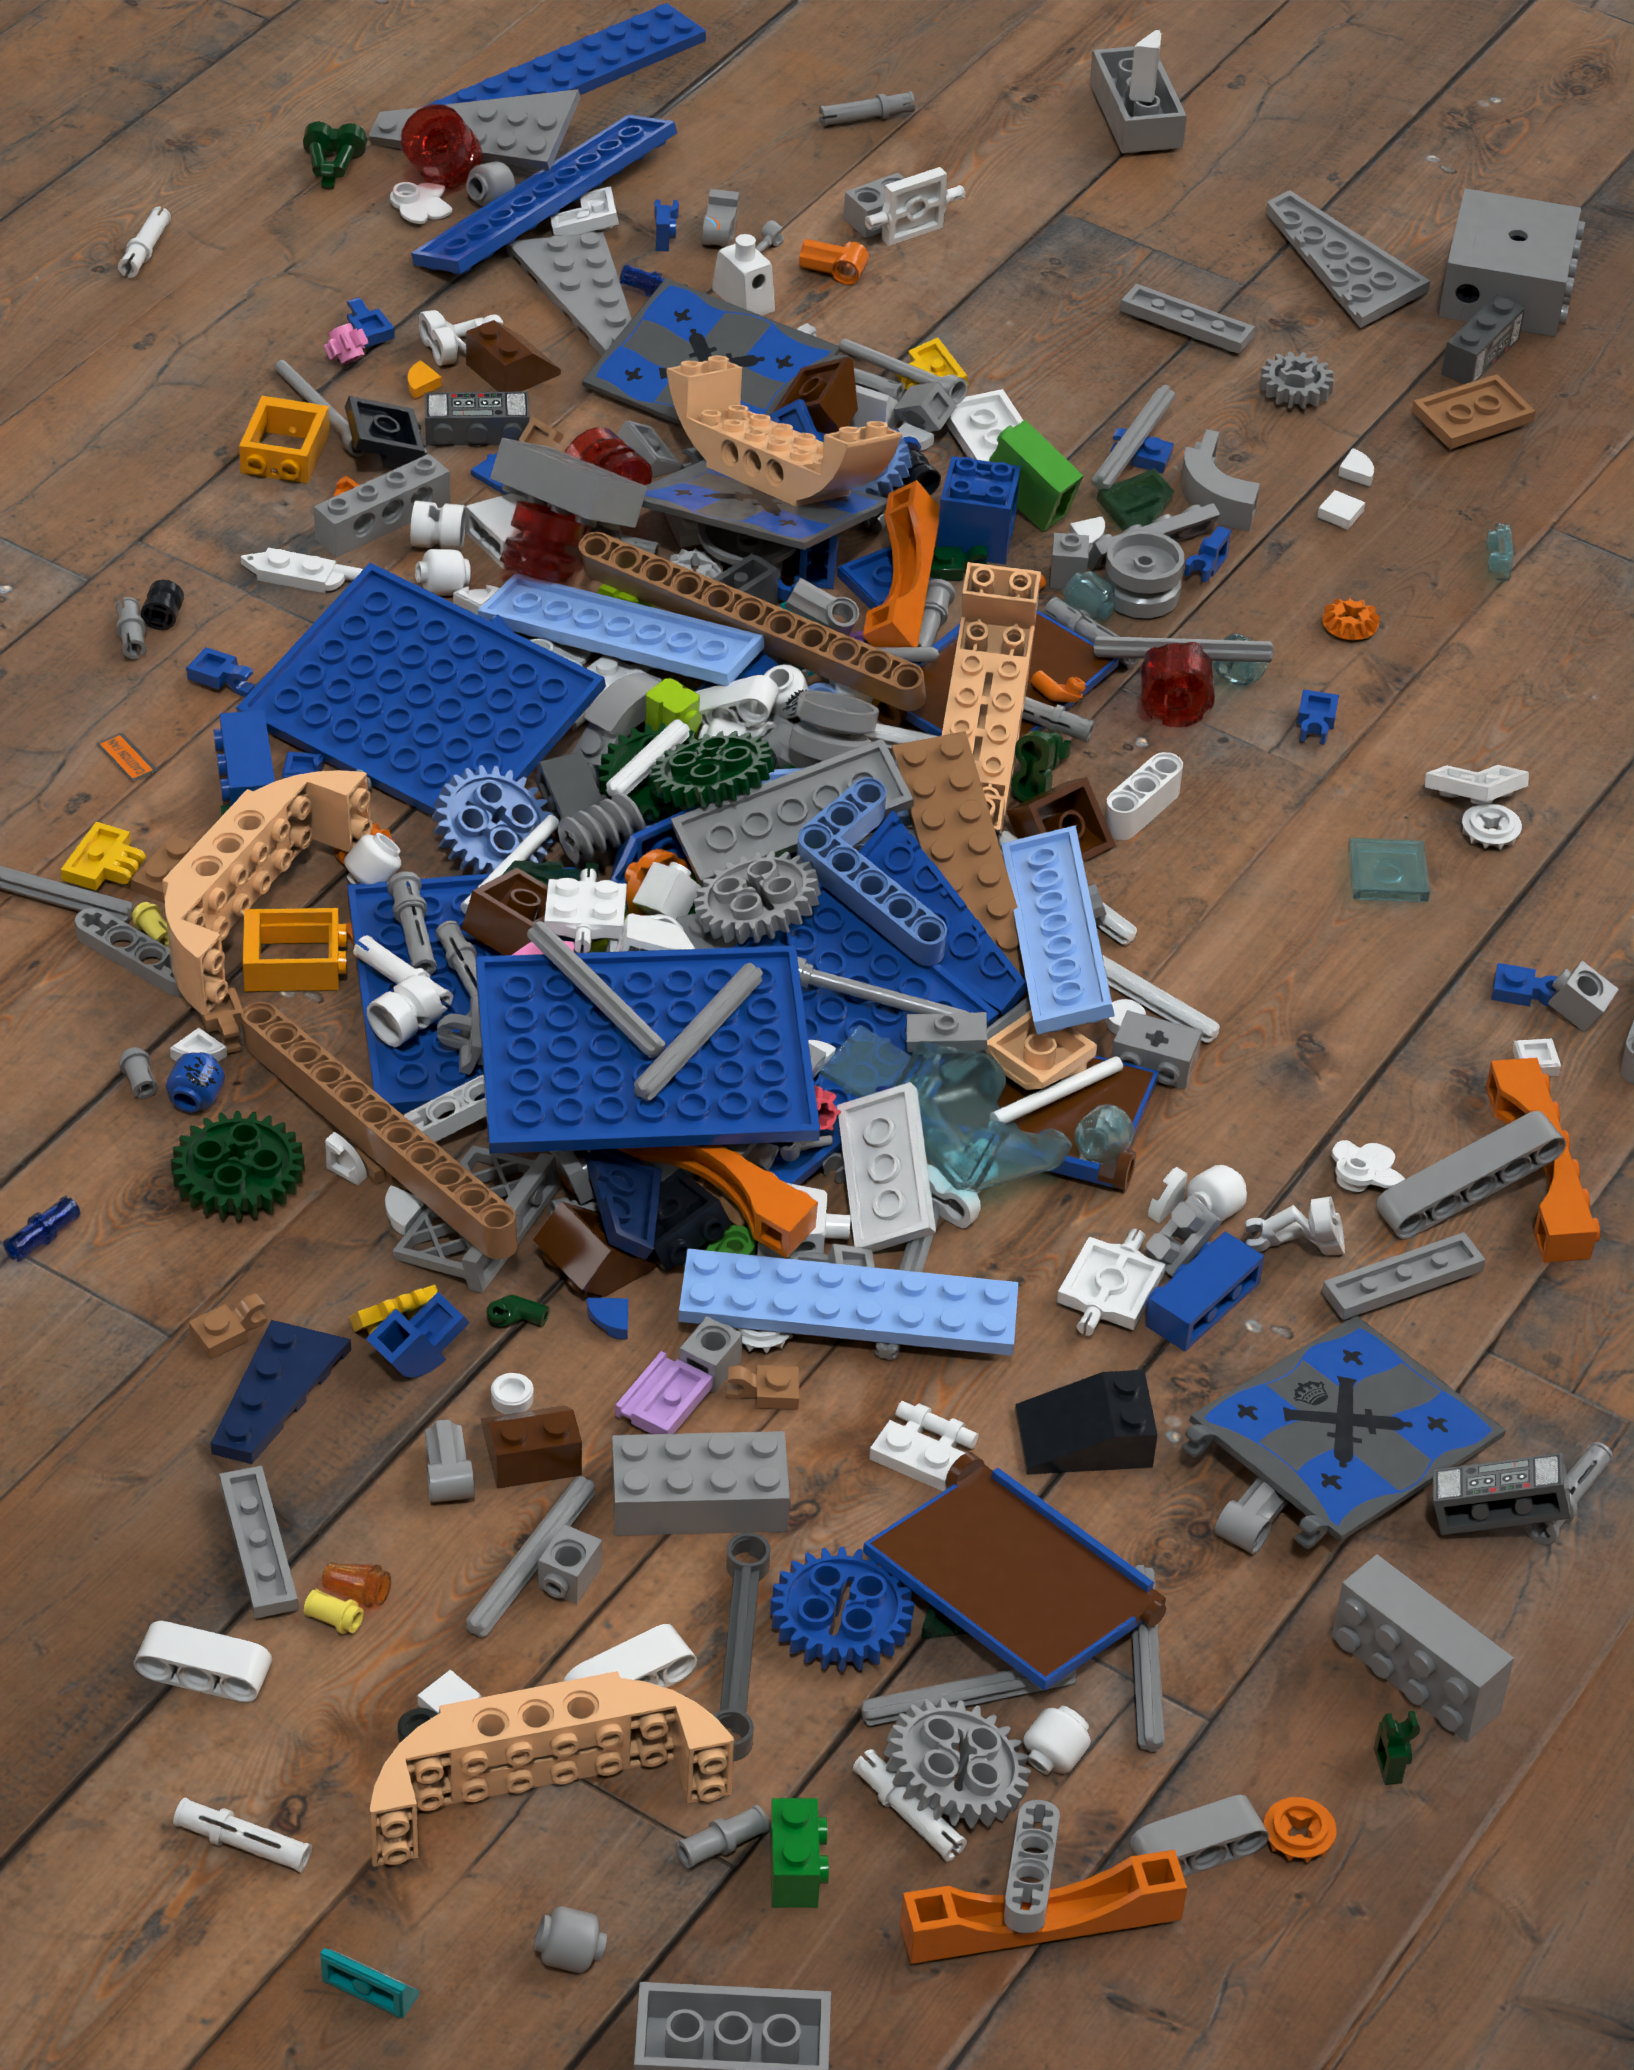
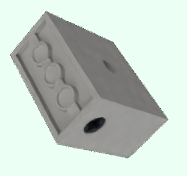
M1465 188L1447 262L1438 317L1469 322L1494 296L1498 295L1525 307L1521 331L1556 337L1559 324H1566L1585 227V222L1579 221L1581 208Z

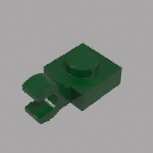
M976 545L965 553H962V547H935L930 577L932 579L963 580V573H966L968 562L987 565V561H976L978 559H988L987 547Z
M1409 1711L1407 1719L1401 1723L1393 1720L1391 1713L1385 1714L1382 1722H1379L1374 1752L1384 1785L1402 1784L1406 1765L1412 1762L1410 1740L1414 1739L1420 1732L1419 1723L1414 1711Z

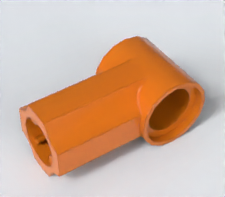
M805 239L799 255V266L804 269L832 274L839 283L852 285L859 280L869 260V252L862 244L857 242H848L842 247Z

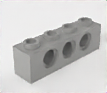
M427 454L314 506L315 540L333 556L338 557L410 524L415 501L435 502L438 508H442L445 503L451 504L450 471L430 454Z

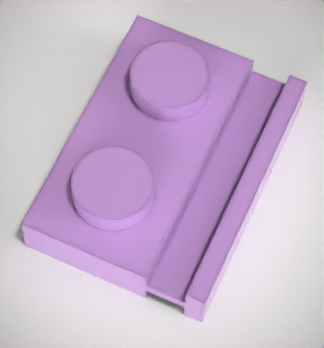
M661 1351L616 1403L615 1416L619 1418L625 1416L631 1419V1424L651 1434H674L713 1388V1376L679 1359L672 1361L666 1358L667 1353Z

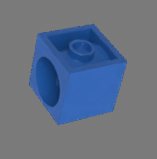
M952 456L940 499L937 547H962V553H965L973 546L983 545L987 547L988 559H978V561L1006 565L1016 523L1021 466L1010 465L1004 462L996 463L975 460L969 457Z

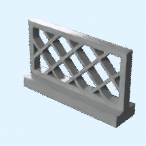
M472 1145L459 1162L482 1183L499 1178L501 1185L489 1189L499 1197L507 1196L505 1202L515 1211L518 1244L561 1187L555 1156L540 1153L536 1160L533 1161L506 1153L489 1154V1149ZM477 1161L493 1165L492 1168L476 1173L471 1172ZM516 1172L525 1173L521 1179L508 1183L505 1179V1176ZM426 1206L394 1248V1259L464 1278L469 1290L483 1293L508 1258L491 1259L481 1253L462 1235L460 1239L440 1245L438 1237L457 1231L447 1222L432 1227L431 1222L434 1218L440 1216ZM431 1240L434 1247L422 1251L412 1250L414 1245ZM467 1249L462 1262L445 1258L446 1255Z

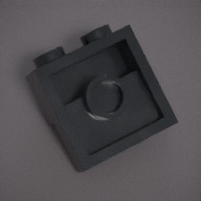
M353 396L348 397L344 407L355 449L368 454H380L383 467H388L392 470L427 454V448L423 445L421 438V425L417 423L414 409Z
M680 1169L660 1183L654 1249L649 1255L665 1271H668L675 1265L685 1264L687 1249H698L708 1241L720 1239L725 1232V1228L731 1225L720 1200Z

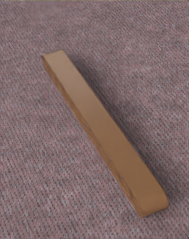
M591 532L580 540L579 550L584 572L594 580L673 613L761 634L764 637V648L762 651L898 709L915 711L925 704L927 698L924 673L921 667L912 662L607 534Z
M255 1002L242 1010L245 1048L249 1053L485 1256L491 1259H505L516 1253L518 1249L516 1216L511 1206L275 1006L266 1002Z

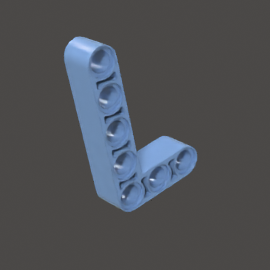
M862 778L800 829L797 856H801L802 863L807 861L811 863V867L816 870L818 881L822 886L920 965H935L944 957L947 936L946 924L853 848L854 845L883 821L885 815L887 793L885 785L876 778ZM895 916H903L905 918H896ZM925 939H930V940H933V941H932V942H927V941H924V940H925Z

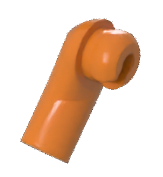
M1042 670L1037 671L1030 680V684L1052 702L1076 703L1083 698L1082 693L1086 689L1085 682L1080 678L1070 677L1066 685L1058 684Z

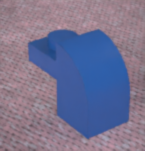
M437 1292L409 1321L395 1309L366 1340L402 1375L406 1377H419L431 1372L446 1360L441 1352L470 1322L445 1297Z

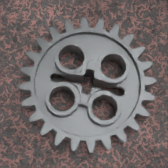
M771 851L767 857L763 858L759 852H756L751 860L740 856V863L736 865L726 862L727 869L725 871L713 870L715 879H703L704 888L696 890L698 898L694 899L699 925L703 926L705 933L711 932L714 939L723 935L725 943L738 937L739 944H743L748 937H753L755 943H758L762 935L767 934L769 938L774 939L775 931L781 930L788 933L790 932L789 924L801 925L803 923L801 915L809 916L813 914L811 906L819 904L817 896L821 895L816 870L812 869L809 861L802 863L801 856L799 855L791 859L789 852H785L778 858L775 851Z
M945 1698L940 1699L937 1707L926 1699L920 1709L912 1704L906 1714L901 1713L886 1739L888 1744L884 1755L890 1758L886 1765V1770L897 1772L892 1781L893 1785L907 1786L903 1795L904 1799L917 1797L920 1800L917 1810L922 1811L928 1806L934 1809V1820L940 1819L944 1813L949 1815L952 1826H956L959 1819L964 1818L968 1826L974 1828L980 1818L988 1827L991 1826L995 1817L1003 1821L1009 1811L1014 1812L1028 1788L1029 1784L1026 1781L1031 1770L1024 1767L1028 1760V1755L1017 1752L1022 1742L1016 1739H1007L1011 1728L1009 1726L997 1728L994 1725L997 1716L994 1714L986 1719L981 1717V1708L978 1705L972 1712L966 1711L963 1700H959L955 1708H950ZM959 1741H960V1748H959V1750L957 1751L956 1748H957V1746H958V1744H959ZM956 1774H959V1776H958V1778H957V1780H956V1782H955V1788H954V1778H955Z

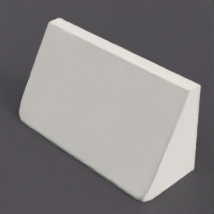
M1155 30L1135 45L1129 94L1130 100L1151 103L1154 100L1162 35L1159 30Z

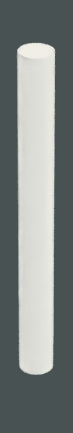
M548 815L478 887L518 868L558 828L559 820L553 815ZM471 894L460 905L464 914H466Z
M1114 1056L990 1114V1121L994 1127H1001L1122 1071L1123 1063L1119 1057Z

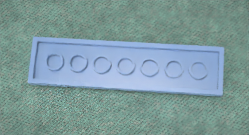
M515 573L477 610L478 615L487 620L498 614L513 631L530 637L550 640L558 644L585 649L589 652L616 657L620 660L631 661L724 686H729L764 648V637L761 634Z
M1076 826L1001 843L1006 870L1018 907L1013 911L1037 1035L1047 1032H1058L1064 1028L1085 1023H1096L1103 1019L1114 1017L1115 1014Z
M687 1249L678 1322L701 1324L706 1317H709L735 1328L1013 1356L1018 1282Z

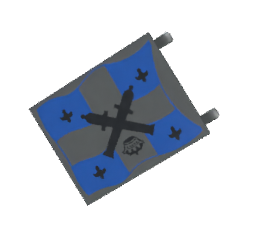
M665 278L584 377L582 386L682 426L670 393L667 368L681 366L683 361L703 362L708 361L710 356H725L729 358V362L742 367L740 405L747 406L748 411L755 414L770 416L769 414L773 413L801 368L847 357L848 355H838L841 352L838 345Z
M689 447L682 450V454L689 455L692 463H683L681 465L682 470L645 485L647 486V491L642 504L643 508L805 550L885 511L887 498L850 489V495L795 507L706 467L707 461L695 447Z
M1354 1316L1191 1414L1189 1422L1193 1425L1187 1429L1185 1434L1190 1440L1182 1445V1449L1190 1456L1197 1457L1213 1441L1216 1442L1307 1515L1299 1524L1300 1529L1303 1531L1296 1535L1295 1540L1303 1547L1309 1549L1327 1532L1339 1542L1346 1539L1433 1482V1470L1459 1466L1504 1437L1506 1430L1358 1316Z

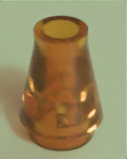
M329 1562L323 1571L322 1585L324 1588L332 1589L370 1608L373 1605L381 1606L386 1601L391 1588V1575L377 1564H338Z

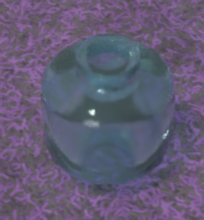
M1087 571L1083 574L1077 572L1062 592V595L1065 597V603L1078 611H1086L1095 622L1099 618L1106 621L1117 605L1113 602L1115 596L1113 585L1093 571Z
M1233 633L1223 639L1253 641L1239 633ZM1213 661V667L1220 677L1237 686H1247L1258 681L1263 676L1267 662Z
M1110 1104L1098 1105L1078 1122L1075 1129V1142L1078 1150L1092 1162L1101 1164L1112 1162L1130 1146L1134 1137V1127L1129 1116L1122 1109Z

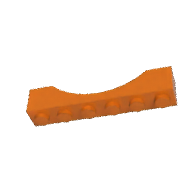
M917 480L888 494L884 518L892 547L893 577L889 594L883 604L867 611L863 637L874 647H918L939 525L940 507Z
M1537 1057L1491 1061L1486 1091L1495 1117L1509 1124L1530 1112L1541 1111L1566 1141V1148L1563 1153L1551 1163L1543 1166L1548 1184V1194L1539 1206L1533 1232L1543 1263L1591 1259L1594 1243L1600 1240V1225L1597 1218H1592L1589 1192L1587 1188H1582L1579 1163L1577 1159H1572L1569 1134L1567 1130H1562L1559 1105L1551 1099L1548 1074L1542 1073Z
M722 1145L618 1149L640 1160L666 1163L686 1169L707 1179L721 1189L738 1206L749 1225L753 1239L785 1258H788L816 1228L818 1201L814 1200L808 1193L797 1190L780 1180L774 1173L761 1169L746 1160L738 1152L731 1151Z
M1174 1849L1130 1856L1112 1868L1088 1879L1051 1889L1046 1922L1036 1932H1017L1005 1924L1003 1916L1006 1895H986L964 1891L952 1886L903 1893L900 1927L910 1964L1182 1920L1187 1885ZM1022 1902L1021 1909L1030 1910L1031 1903Z

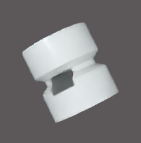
M415 501L411 517V546L432 548L436 543L440 545L441 549L462 551L466 530V506L445 503L442 508H438L435 502Z
M418 975L407 977L393 987L394 992L384 993L367 1007V1017L372 1029L389 1046L397 1047L416 1035L418 1030L426 1028L442 1015L440 997L431 984Z

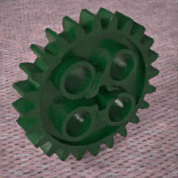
M665 723L660 724L658 731H653L649 724H645V732L640 733L633 727L631 728L630 738L619 734L618 745L608 744V754L601 755V765L598 768L600 792H604L608 799L611 800L612 796H609L606 791L607 782L666 728ZM693 730L688 731L689 737L682 743L683 745L689 744V738H694ZM650 774L627 794L637 805L644 822L653 820V825L688 809L686 802L675 807L673 801L664 803L663 797L658 798L656 791H654ZM696 803L694 805L697 808L702 807L701 803Z
M720 731L716 736L712 737L704 734L702 740L698 741L694 738H689V744L687 745L676 744V751H664L665 757L656 759L657 765L651 767L652 774L650 775L654 791H656L658 798L663 797L664 803L673 801L674 806L677 807L686 802L687 808L693 807L696 803H701L702 808H706L711 802H715L719 806L722 805L723 799L729 798L732 801H736V795H750V788H761V781L769 780V773L774 772L773 765L775 762L768 741H762L760 735L752 738L750 732L739 736L738 731H734L730 735L724 736L723 731Z
M235 1111L233 1119H227L221 1112L218 1115V1122L213 1123L210 1119L203 1118V1129L191 1125L190 1136L181 1135L179 1137L180 1146L173 1147L171 1170L174 1187H179L181 1199L189 1197L191 1208L203 1204L204 1215L217 1209L219 1210V1219H223L228 1212H234L236 1220H240L244 1211H249L253 1218H257L258 1209L261 1207L272 1213L274 1201L285 1205L287 1203L286 1193L296 1195L297 1183L303 1182L305 1164L302 1143L296 1142V1133L294 1131L286 1133L284 1122L272 1126V1116L270 1115L262 1121H258L257 1114L254 1111L247 1119L242 1118L240 1111Z

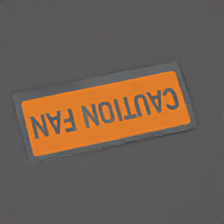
M122 732L97 743L131 781L157 771V768Z

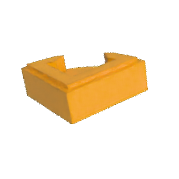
M421 360L415 363L408 372L409 393L414 399L442 386V376Z

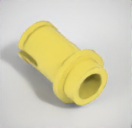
M143 902L137 905L132 912L133 925L137 929L143 930L149 937L158 942L161 941L165 946L169 947L167 922L161 916V909L156 904H151L150 902Z
M319 1589L312 1590L304 1604V1614L306 1616L335 1626L336 1631L341 1634L356 1632L363 1620L364 1611L358 1607V1603L355 1600L349 1599L345 1602L323 1593Z

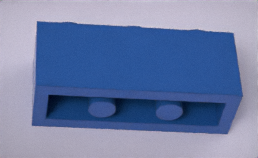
M265 711L221 713L220 729H213L216 752L223 751V754H217L219 776H226V779H220L222 802L230 801V805H233L247 789L255 791L275 782Z
M1226 1231L1215 1241H1208L1200 1249L1196 1258L1188 1265L1182 1264L1176 1270L1172 1279L1163 1287L1158 1286L1151 1292L1146 1302V1307L1148 1308L1146 1327L1184 1352L1187 1351L1260 1284L1264 1255Z

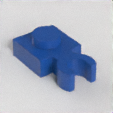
M1303 689L1297 724H1301L1300 741L1305 742L1307 735L1314 733L1320 736V744L1324 745L1327 742L1328 731L1334 728L1339 695Z
M1498 963L1492 1000L1530 1007L1531 999H1534L1545 1006L1551 1007L1548 1002L1556 991L1551 985L1557 976L1549 975L1538 978L1535 977L1536 969Z

